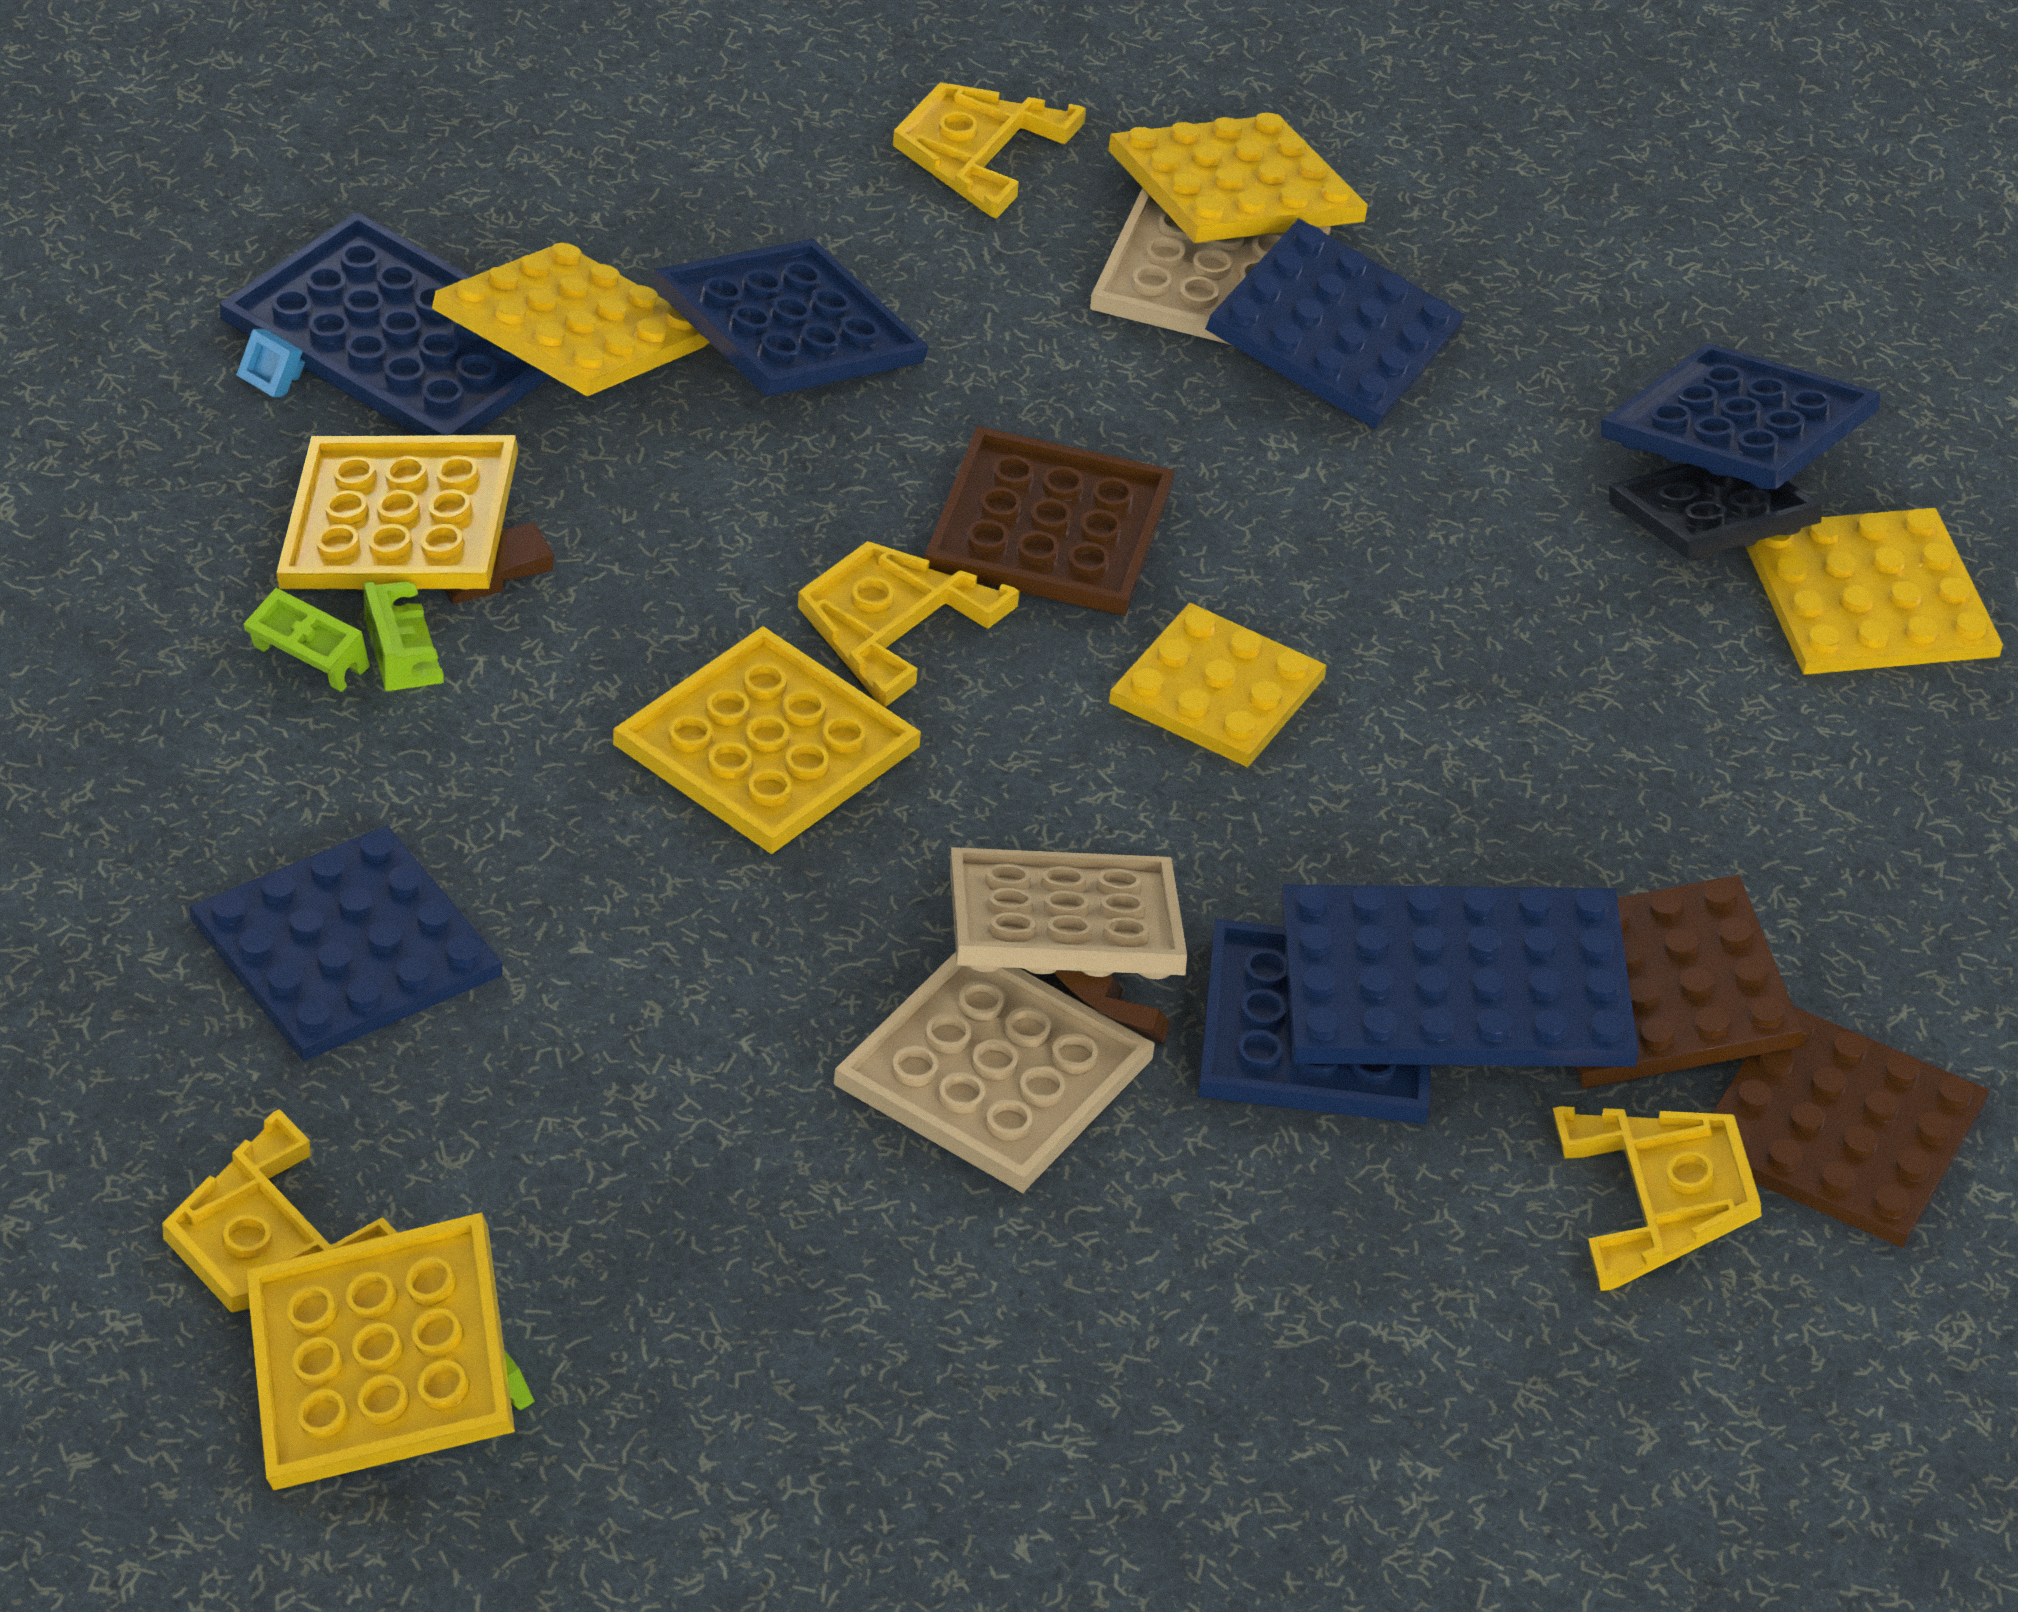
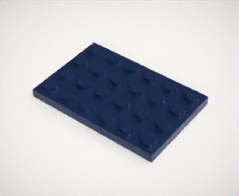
M355 212L220 303L221 320L248 336H251L253 329H266L301 349L303 352L300 359L305 361L304 369L418 436L472 435L552 377L432 309L436 290L472 276L359 212Z
M1283 884L1281 905L1293 1063L1636 1067L1638 1044L1616 888Z

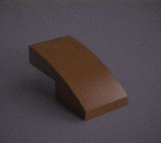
M535 522L501 531L489 589L444 590L452 604L502 592L503 580L552 571L554 554Z
M1055 971L1056 976L1081 1003L1146 1039L1165 1044L1170 1027L1169 1020L1157 1008L1120 1000L1123 988L1112 975L1095 977L1087 975L1082 971Z

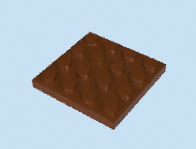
M977 426L924 559L929 560V569L951 576L961 570L977 575V583L995 587L1005 584L1016 588L1022 593L1126 616L1171 492L1175 470Z
M1739 874L1617 898L1638 1044L1636 1067L1574 1066L1582 1089L1803 1046V1029Z
M1793 1006L1803 1029V1046L1747 1057L1714 1109L1713 1114H1734L1756 1184L1904 1248L1986 1104L1990 1090Z

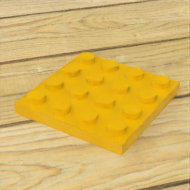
M1260 113L1256 117L1242 119L1221 117L1217 118L1214 122L1198 124L1178 122L1173 124L1172 127L1155 129L1135 127L1128 132L1111 133L1108 151L1194 243L1287 232L1298 218L1318 228L1365 222L1368 204L1278 114Z
M562 242L436 290L432 309L587 397L697 351L710 343L665 299L659 297L654 289L637 285L621 276L616 268L600 264L583 255L578 247Z
M516 435L311 436L276 573L279 588L364 590V583L374 582L375 585L410 582L415 584L417 589H489L518 455Z
M1936 508L1821 517V523L1801 528L1800 532L1796 534L1775 535L1758 540L1753 546L1746 547L1803 675L2000 657L2003 643Z
M764 626L613 729V745L770 854L779 850L918 749L921 731Z
M482 1212L246 1270L266 1479L273 1491L515 1432L489 1229Z

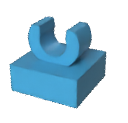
M253 329L236 375L272 397H282L288 393L292 380H298L301 376L305 361L300 359L303 351L266 329Z

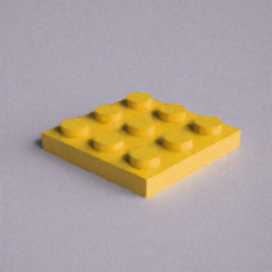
M1189 602L1110 690L1109 703L1248 768L1323 681L1327 665Z

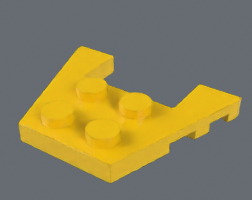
M940 82L894 130L893 146L995 219L1016 199L1019 181L984 167L1016 132L1022 128L1065 145L1085 123L1086 108L1079 105L1069 104L1068 111L1045 108V100L1028 97L1021 104L999 100L1000 92Z
M869 541L865 542L798 592V608L874 699L883 707H887L912 688L917 681L918 668L887 650L886 648L944 604H948L986 629H989L1017 608L1019 601V590L1014 587L1001 584L999 590L977 584V575L961 570L952 576L929 569V560Z
M1560 1106L1553 1108L1554 1121L1565 1159L1584 1158L1618 1150L1625 1151L1646 1227L1588 1238L1589 1249L1601 1291L1618 1288L1762 1216L1760 1198L1734 1114L1660 1111L1659 1118L1627 1117L1625 1109L1603 1108L1602 1116L1578 1115L1575 1113V1107Z
M280 1109L271 1113L264 1120V1130L252 1142L245 1139L232 1152L233 1161L216 1178L209 1176L162 1223L163 1239L231 1313L250 1309L246 1274L248 1269L398 1233L382 1217L334 1244H329L269 1180L273 1176L310 1157V1140Z

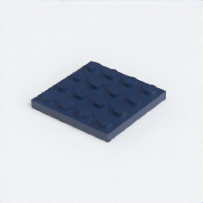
M1298 218L1210 315L1205 330L1376 429L1458 331L1466 315L1449 306L1445 301L1430 295L1408 282L1404 277L1394 274L1375 263L1361 252L1351 249L1332 238L1320 228Z
M814 239L655 269L651 284L673 308L765 396L779 395L784 392L816 387L826 383L924 363L929 347Z
M1706 343L1602 418L1601 437L1619 442L1628 449L1646 450L1662 455L1671 462L1689 463L1705 468L1714 475H1729L1751 482L1757 488L1776 490L1879 411L1880 392Z
M388 825L190 906V919L303 1062L502 976L503 962Z
M1215 918L1198 1097L1426 1124L1429 1112L1431 1065L1293 1063L1283 926Z

